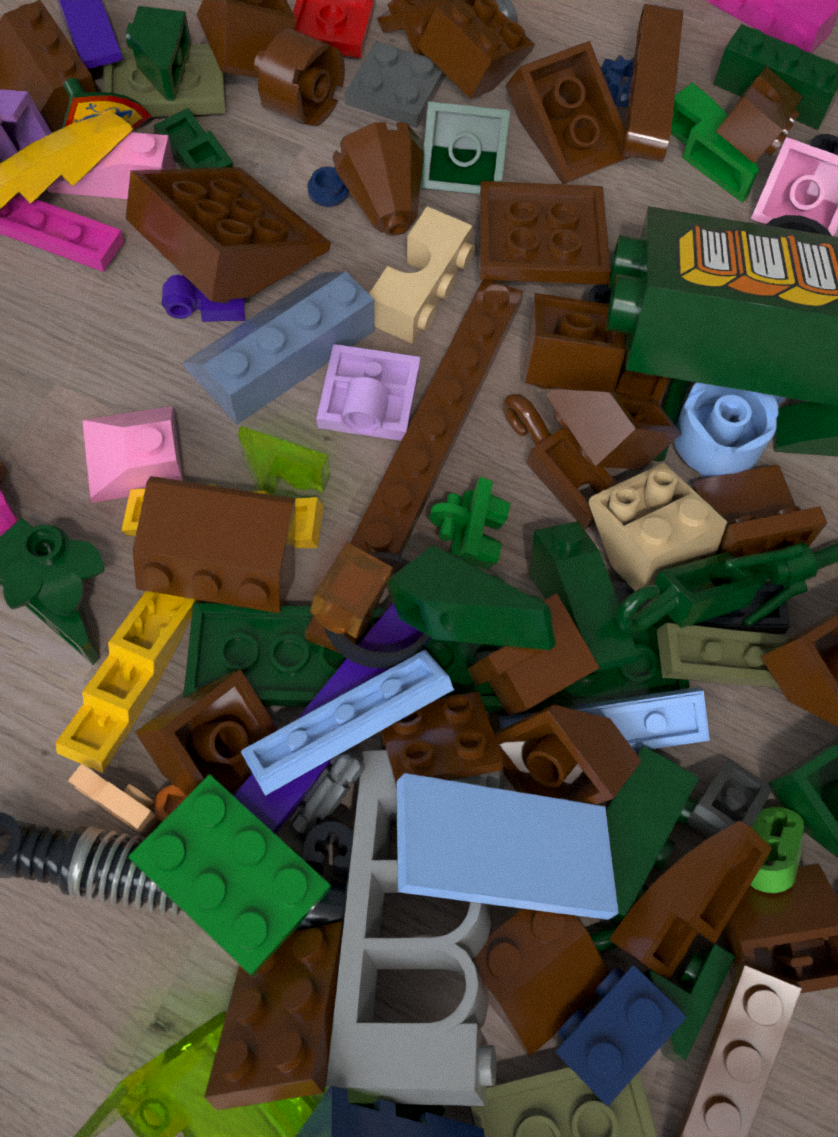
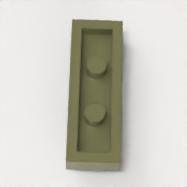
M666 623L657 629L662 678L780 688L761 656L793 636L693 625L680 628L677 624Z

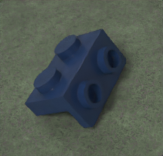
M634 965L626 973L617 966L595 990L602 1000L587 1016L579 1008L557 1032V1035L564 1042L555 1052L607 1107L687 1018Z

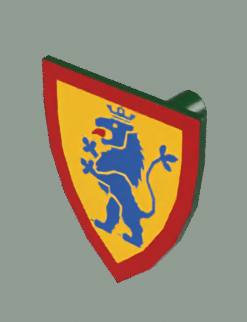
M69 78L63 84L70 100L62 128L110 111L128 122L133 130L151 117L150 113L141 103L128 96L111 92L85 93L77 78Z

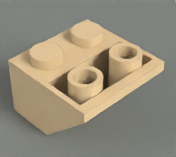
M665 463L590 497L589 506L610 564L634 591L646 585H653L660 571L715 556L727 521Z

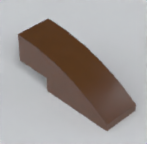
M740 820L723 829L684 855L660 876L629 910L609 940L641 964L669 981L697 933L715 944L772 848L748 824Z

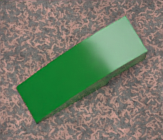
M692 82L675 95L671 135L686 145L682 156L685 161L743 203L748 199L759 172L757 163L749 160L716 132L728 114L709 95Z

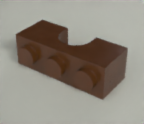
M766 66L738 100L733 110L716 132L753 163L764 152L770 157L786 139V134L800 113L796 110V107L802 96Z

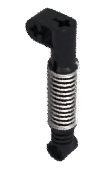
M0 812V837L3 835H11L12 837L9 848L0 855V878L24 877L26 880L37 879L38 882L42 883L50 881L52 885L59 887L62 894L71 895V897L81 898L87 894V898L90 901L98 894L100 902L104 903L111 896L113 905L118 904L121 898H123L125 908L135 901L137 910L143 908L144 904L147 903L149 912L154 911L157 905H159L161 915L165 914L169 908H172L173 917L179 915L181 909L128 858L142 843L140 836H134L130 839L126 833L119 837L116 831L106 834L104 829L79 826L73 831L65 830L63 832L62 829H49L47 826H36V824L16 821L12 816ZM326 821L316 825L308 833L301 858L318 874L323 875V853L328 851L329 845L339 846V855L341 856H336L334 859L333 877L347 879L346 885L328 882L331 885V890L294 931L340 921L344 922L354 832L347 825L337 821ZM111 836H113V837L115 838V840L112 839V840L109 842V841H108L109 838H110ZM96 883V886L92 893V885ZM184 913L185 919H189V917Z

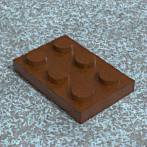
M343 921L294 931L253 978L239 966L204 1098L216 1110L324 1093L328 1074Z

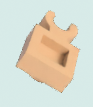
M82 763L68 780L69 783L75 786L76 790L103 807L108 813L145 839L160 824L157 817L149 810L154 801L130 784L122 791L109 781H105Z

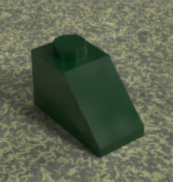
M138 6L133 23L129 22L127 25V46L133 49L137 68L166 100L175 101L191 48L186 11Z

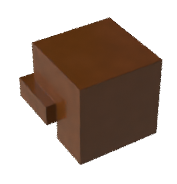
M557 593L543 600L549 605L552 614L551 621L556 646L552 650L505 646L467 668L476 686L487 681L489 682L507 716L533 707L599 669L597 662Z

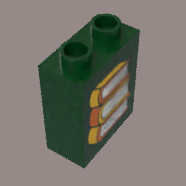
M650 206L647 208L640 238L624 235L618 236L608 288L612 289L607 313L606 331L627 334V371L838 406V237Z

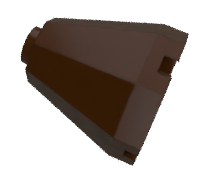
M374 122L344 136L340 142L341 153L336 150L332 158L337 174L373 227L380 233L396 236L405 233L418 217L423 149L419 136L407 123H396L398 130H388L386 122Z

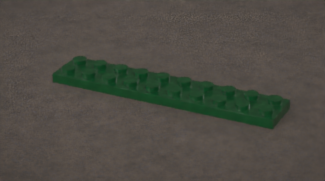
M193 603L183 698L223 676L241 669L263 706L307 707L347 658L341 653L306 640L305 631L318 607L282 606L280 613L226 604ZM375 609L361 641L388 609ZM663 617L647 629L631 634L638 652L637 662L590 673L533 707L519 713L541 711L553 704L568 707L690 688L689 680L662 678L657 629L666 623H676L670 617ZM431 639L423 650H426L445 671L453 687L451 692L438 699L478 691L486 712H505L489 682L487 681L476 686L467 668L505 646Z

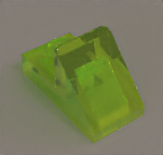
M244 426L240 427L237 434L242 457L257 491H267L269 495H273L280 479H284L288 484L300 490L311 488L322 493L324 492L330 479L327 454Z

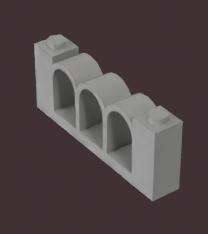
M386 750L363 751L362 756L365 769L360 774L326 1088L329 1090L331 1085L347 1089L348 1103H374L382 1099L395 1104L485 1106L486 1086H494L496 1082V1051L494 1045H487V1040L480 1030L485 1023L489 1004L486 986L471 959L479 954L488 940L491 927L488 905L470 902L466 918L457 929L448 935L434 938H380L384 893H400L398 892V860H387L391 822H397V789ZM503 769L452 780L504 790ZM378 969H445L458 972L466 979L463 1001L453 1014L442 1021L432 1023H373Z

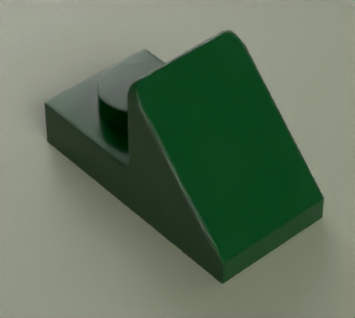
M716 944L701 950L700 953L695 951L690 953L678 976V981L684 984L682 989L652 970L643 972L687 1017L660 1047L662 1055L672 1062L687 1059L735 958L733 954Z

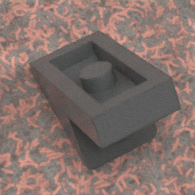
M728 758L685 825L706 840L739 820L752 828L773 787Z

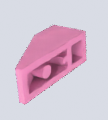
M130 132L73 187L59 176L47 190L49 193L127 199L130 170L176 169L169 136Z

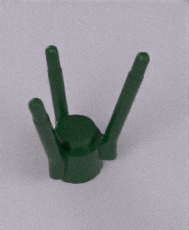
M798 542L778 550L741 556L725 561L727 569L763 564L769 570L768 579L775 586L780 584L785 586L783 591L743 620L745 626H752L790 598L808 591L805 580L816 576L817 563L812 550L807 544Z

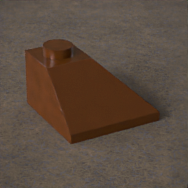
M238 669L174 702L135 731L162 775L185 795L188 796L210 774L234 796L252 774L241 751L278 731V728L241 669Z
M554 704L494 733L503 756V774L514 789L521 793L597 805L613 799L642 761L610 718Z

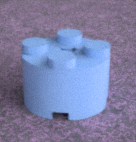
M697 382L689 393L675 425L681 433L674 440L679 455L703 479L752 469L759 461L777 428V416L779 415L777 402L773 395Z

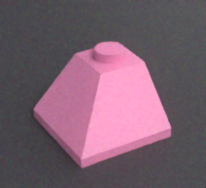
M786 137L751 219L767 224L772 219L784 215H801L816 220L834 236L838 228V155Z
M173 406L82 420L89 491L92 503L129 497L130 489L146 488V483L150 476L184 481Z

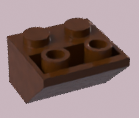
M203 0L196 14L220 70L231 75H243L258 78V74L254 71V61L258 52L263 49L266 50L270 42L284 28L295 30L296 18L287 0Z
M456 0L436 6L417 47L472 99L493 91L532 51L535 44L525 35L524 29L518 23L510 21L498 9V4L495 0Z
M551 389L546 395L556 409L554 415L557 421L564 428L572 432L580 444L578 446L580 454L588 463L595 467L642 470L681 435L655 399L611 392Z
M814 863L799 866L794 884L783 892L766 893L749 886L721 932L725 950L735 956L729 968L731 982L734 980L742 959L796 981L802 988L800 994L837 988L838 898L820 865Z

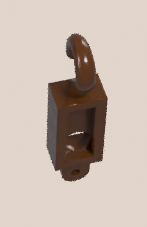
M520 394L508 395L502 403L507 421L518 435L526 436L529 432L536 446L531 449L526 464L586 530L595 523L589 502L578 491V488L581 485L589 484L598 494L618 483L603 467H595L582 457L578 449L580 444L570 430L562 427L551 435L530 400Z

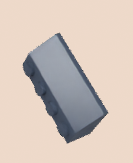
M321 272L185 360L183 365L235 424L238 425L329 363L333 344L352 347L375 331L374 299L347 272Z

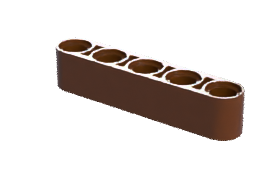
M646 3L643 6L636 38L622 156L656 162L664 161L672 127L683 10Z

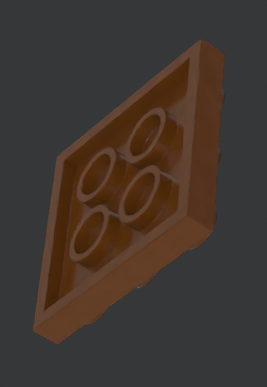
M480 181V280L608 285L611 270L603 186Z

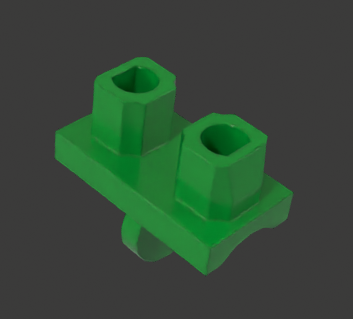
M480 477L474 490L465 491L462 497L458 494H449L446 503H438L432 506L429 519L431 523L440 528L439 538L443 541H451L449 554L462 557L472 566L490 569L500 558L502 544L499 540L483 535V528L487 526L495 530L500 529L508 518L511 503L492 494L493 481Z

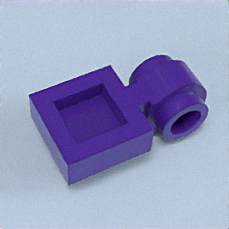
M183 275L170 276L162 286V306L166 313L173 318H187L192 314V311L200 310L202 322L245 321V298L231 299L227 303L211 302Z

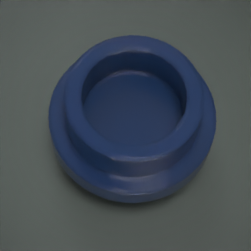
M326 166L315 170L307 185L310 199L320 206H336L342 203L348 195V188L334 167Z

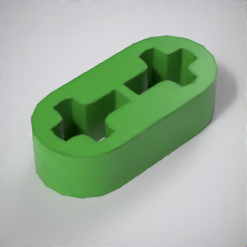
M784 807L766 808L760 811L752 829L772 850L750 886L762 892L778 893L791 888L795 882L803 851L804 820L795 811ZM776 833H782L781 837H776ZM768 860L775 861L773 866L767 865Z

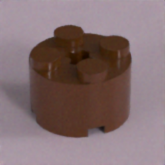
M284 28L270 42L266 50L263 49L258 52L254 61V71L258 74V91L261 105L265 109L310 126L322 124L335 109L338 100L332 97L336 85L343 87L345 77L344 59L338 48L294 29Z

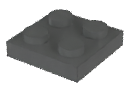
M375 41L345 92L346 105L400 123H407L409 126L417 128L427 111L428 101L432 102L446 75L426 56Z

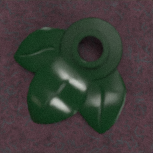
M50 525L34 526L22 538L19 550L20 557L5 570L3 595L7 605L12 610L39 598L42 605L52 613L69 617L78 609L83 600L84 587L82 579H89L104 572L102 557L91 543L70 540L68 535L58 527ZM49 546L55 547L50 554L40 557V552L44 548Z

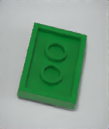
M210 774L128 856L130 861L252 978L331 890V885Z

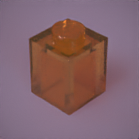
M346 542L316 589L310 613L315 615L318 622L326 629L337 634L345 632L356 638L384 592L393 567Z

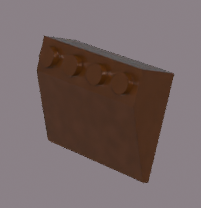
M241 167L130 170L125 219L211 302L227 303L231 299L251 297L330 250L331 242Z

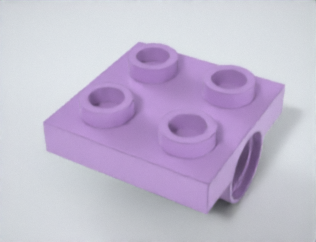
M333 344L316 417L317 428L402 441L410 423L421 357Z

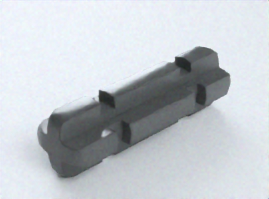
M349 748L333 757L330 762L333 767H328L324 770L305 797L306 805L299 806L290 819V830L295 836H300L306 840L308 833L316 825L321 824V820L327 821L350 790L351 787L348 783H354L365 769L364 758L359 752Z

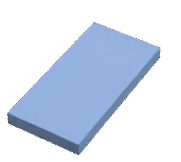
M404 773L398 779V892L606 920L618 914L605 806Z

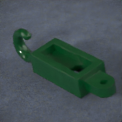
M729 552L660 571L653 585L639 588L621 603L615 616L617 627L625 633H639L668 615L680 628L748 607L757 590L761 589L770 574L769 570L763 564L727 569L725 561L734 557ZM650 598L652 599V601H650L648 604H646L644 607L637 611L640 605H642L646 600Z

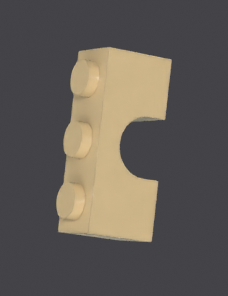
M428 206L425 208L407 236V264L421 271L404 273L389 266L386 267L369 293L374 299V324L376 328L412 344L421 330L427 331L430 328L436 315L437 304L441 298L444 300L448 299L454 288L456 274L459 269L465 270L472 260L475 246L471 244L472 225Z

